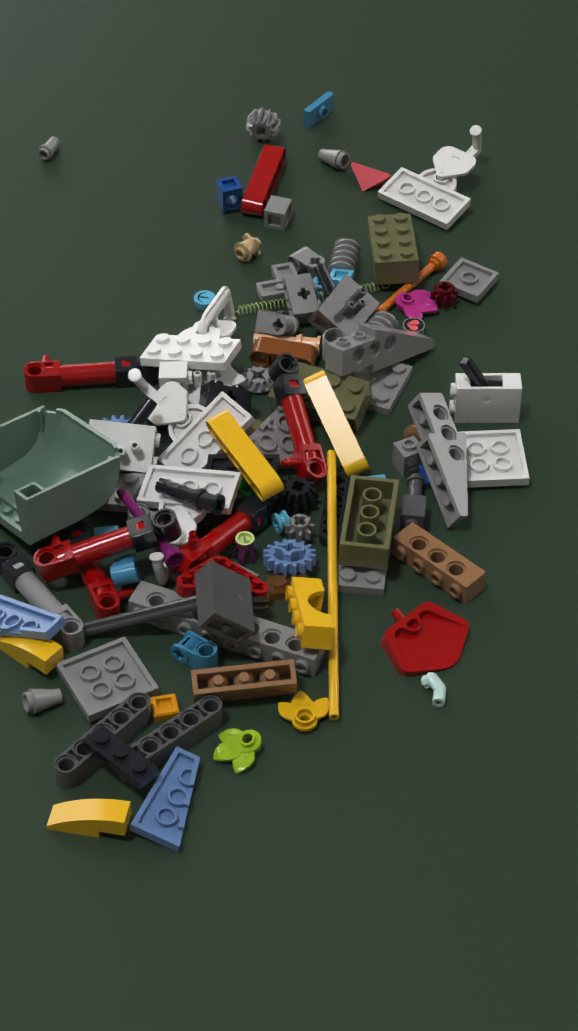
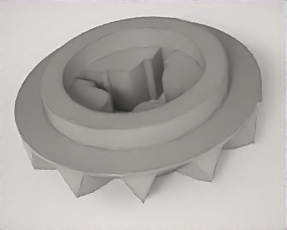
M253 365L251 369L245 368L244 373H241V375L246 380V390L253 393H264L271 390L274 382L269 377V368H264L263 365L260 367Z

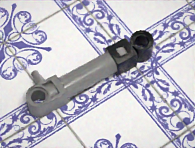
M9 541L0 542V575H3V580L15 594L20 592L30 605L63 616L66 625L52 638L66 651L80 650L85 644L82 620L67 604L62 605L38 578L35 567L23 553L18 555L17 546Z

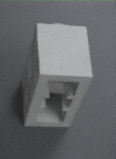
M310 273L284 277L282 289L289 315L295 317L299 325L308 324L307 320L321 304V301L316 298V282L312 281Z

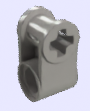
M307 246L287 257V263H293L298 275L310 273L312 281L316 277L314 267L321 263L325 265V259Z
M258 310L256 333L293 336L298 331L299 323L293 316L267 310Z

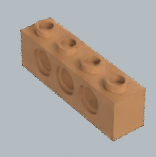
M410 523L393 536L392 554L398 560H402L412 567L414 571L431 580L434 585L447 591L453 598H457L466 604L485 589L486 571L415 523Z
M294 659L191 670L194 703L209 695L217 696L223 702L297 693Z

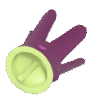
M248 531L239 532L235 536L236 546L232 558L235 557L238 549V564L243 566L245 554L248 551L251 562L255 564V553H257L254 547L255 537Z

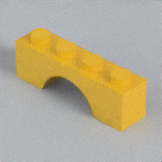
M292 577L291 585L286 587L285 599L289 601L288 611L292 613V625H295V638H299L301 648L331 650L335 625L332 615L321 612L325 590L322 580L318 578Z

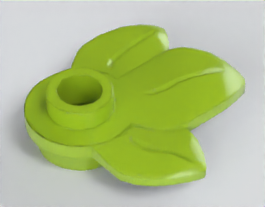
M231 728L218 735L222 743L215 748L213 754L214 761H232L236 774L244 772L254 763L255 754L262 745V738L257 731L252 729L241 731L237 728Z

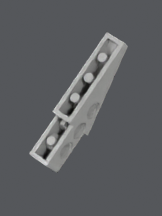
M359 323L358 331L345 337H339L335 341L326 344L325 369L339 376H345L362 368L375 372L433 349L435 340L417 332Z
M419 393L408 404L421 439L416 448L447 528H456L468 516L466 433L457 432L442 393Z

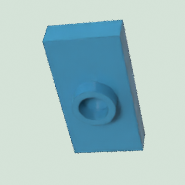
M326 92L303 110L304 127L310 129L334 110V93Z

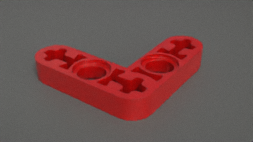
M213 556L179 575L175 587L176 593L182 597L195 596V574L211 560L250 579L252 597L263 596L267 598L269 589L266 582L224 556Z

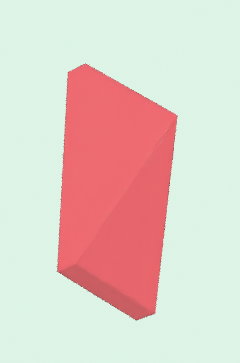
M352 162L351 164L362 191L382 186L392 177L389 173Z

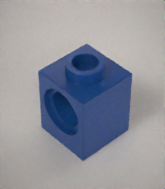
M237 176L216 179V200L222 211L241 209L243 187Z

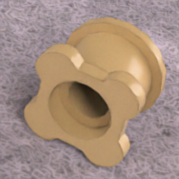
M248 233L243 235L244 241L234 245L235 256L241 261L248 262L252 255L256 257L261 255V241L258 238L251 237Z

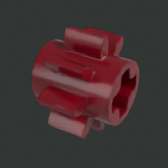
M442 281L434 285V290H431V299L435 300L439 308L447 309L452 305L454 306L455 300H458V290H454V284Z

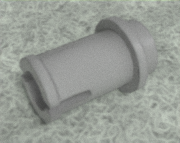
M54 136L50 137L44 145L38 148V156L42 160L51 159L53 153L61 145L60 140Z

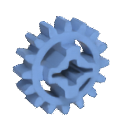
M283 539L281 543L274 541V546L268 544L267 549L263 550V565L267 566V571L274 570L275 575L283 573L284 577L291 575L296 577L297 573L304 575L306 570L312 571L313 566H316V549H312L311 544L305 545V541L298 543L296 539H288V541Z

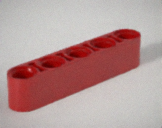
M264 145L244 193L241 213L255 216L264 215V210L285 162L286 148Z

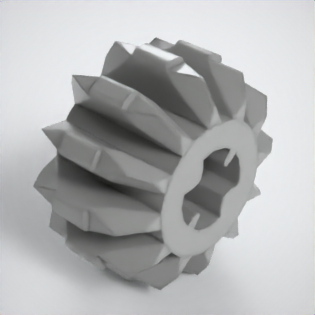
M263 107L259 110L254 109L246 120V130L250 132V136H255L257 140L262 139L264 142L268 139L273 141L281 129V119L277 118V113H271L270 109L265 110Z

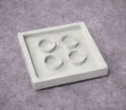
M520 429L458 432L466 433L467 488L529 485L530 478Z

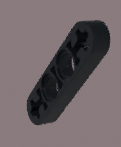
M336 473V484H340L339 490H337V499L341 501V503L337 504V517L339 518L337 520V545L340 543L349 490V479L341 473ZM327 486L319 529V542L324 547H327Z

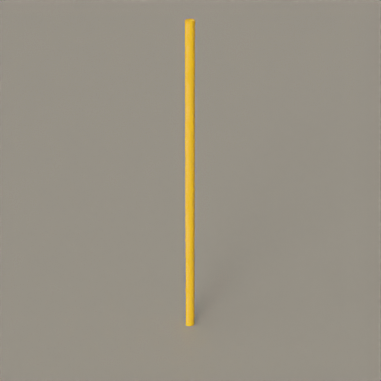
M328 450V614L332 615L335 625L332 649L328 650L329 719L336 721L339 719L336 451Z

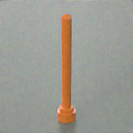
M435 252L431 255L428 265L419 272V282L404 284L375 310V313L379 311L387 312L396 304L395 299L398 294L403 292L409 293L433 271L442 270L448 263L445 255L441 252Z

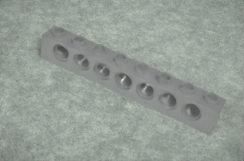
M140 581L128 600L129 612L187 597L178 595L176 591ZM197 610L146 622L181 635L191 630L199 636L214 642L219 647L250 656L254 659L266 662L294 659L295 670L298 673L313 677L326 656V650L301 648L299 638H295V629L255 616V633L240 646L199 628Z

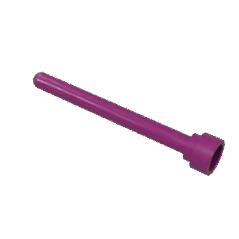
M120 487L117 489V495L135 518L145 515L125 488ZM159 539L160 546L158 547L164 555L163 562L168 568L179 566L184 559V555L177 547L162 542Z

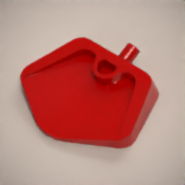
M432 602L422 603L406 616L398 608L390 613L396 620V623L385 631L380 639V645L400 675L409 677L428 672L442 671L451 668L457 663L469 630V624L464 618Z

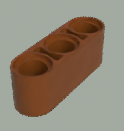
M258 337L255 340L249 358L256 366L263 365L265 368H270L280 354L290 353L298 362L314 366L318 350L310 344L270 337Z

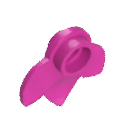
M414 290L410 293L403 292L396 296V307L399 311L404 312L407 318L422 319V314L438 312L437 304L431 299V293L428 291Z

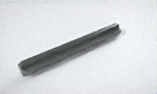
M196 595L84 622V635L92 636L197 610Z

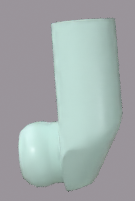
M428 672L427 675H423L421 684L424 685V688L429 689L431 687L433 690L432 704L435 707H443L446 698V685L436 673Z

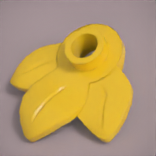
M300 690L293 697L291 703L279 702L278 712L282 718L291 721L295 729L303 732L311 731L317 726L318 720L327 716L329 700L328 698H320L313 702Z

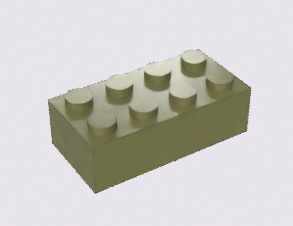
M397 213L393 215L376 214L368 216V241L375 285L419 282V258L411 214Z
M298 362L299 368L295 374L300 373L302 379L324 370L353 433L357 434L373 396L371 381L349 375L339 376L326 369ZM272 387L268 399L270 408L274 411L279 405H277ZM305 387L307 394L303 399L309 421L322 424Z
M351 475L339 543L338 565L388 570L398 504L399 480Z

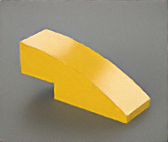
M0 635V650L28 669L34 666L47 675L56 667V663L64 661L63 647L51 639L43 640Z
M80 799L55 804L46 827L48 830L99 838L101 832L125 836L132 815L131 801Z

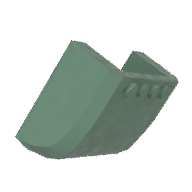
M40 406L0 424V524L27 544L32 545L74 525L100 508L113 494L119 478L121 459L117 443L66 409L57 408L55 412L46 410L45 406Z

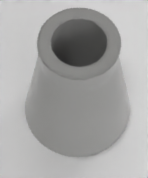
M321 149L318 153L320 161L327 163L337 170L347 168L350 161V156L345 150Z
M28 689L27 692L22 693L24 710L26 713L32 712L35 714L56 704H61L62 693L60 689Z

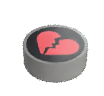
M408 318L403 322L402 330L417 332L423 335L425 323L419 318Z

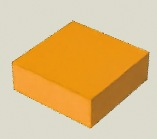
M175 693L150 697L154 723L168 721L180 713Z

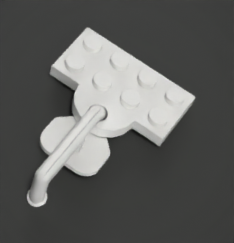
M474 125L470 128L472 146L466 152L452 146L441 148L433 156L435 168L425 170L418 175L401 167L377 192L378 198L448 230L471 205L470 198L457 193V178L469 174L476 166V158L482 150V128L479 125Z
M223 286L204 311L200 321L196 322L193 327L182 331L178 336L166 333L157 334L140 356L141 366L160 367V362L188 361V369L226 371L242 348L240 339L230 338L237 329L234 322L237 318L234 313L230 289L227 286ZM224 308L225 317L223 320H218V315Z
M134 368L128 372L129 380L134 382L147 397L157 403V407L148 417V420L156 426L168 425L169 436L173 443L158 457V460L164 466L206 469L208 454H224L225 452L209 432L205 421L225 409L231 413L244 432L255 421L252 415L223 391L207 407L200 404L188 405V392L179 383L169 381L157 391L146 382L139 369Z
M149 464L136 501L137 503L145 504L149 508H158V510L170 508L174 510L181 526L182 534L176 541L168 544L179 548V546L188 545L189 532L191 530L196 531L197 524L203 520L207 513L211 512L205 509H195L188 502L157 493L155 485L159 478H164L196 490L203 488L213 495H224L226 502L221 514L230 515L242 481L241 472ZM154 552L150 554L149 559L152 561L157 582L160 585H165L171 569L163 562V553Z

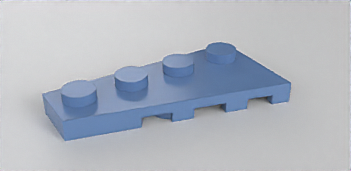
M0 594V635L50 640L66 625L61 615Z
M176 746L130 824V831L175 852L179 851L200 761L199 756Z

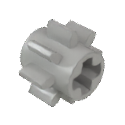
M296 514L293 517H289L291 524H285V534H289V539H296L298 543L301 541H311V534L315 533V524L311 523V517H307L304 514Z

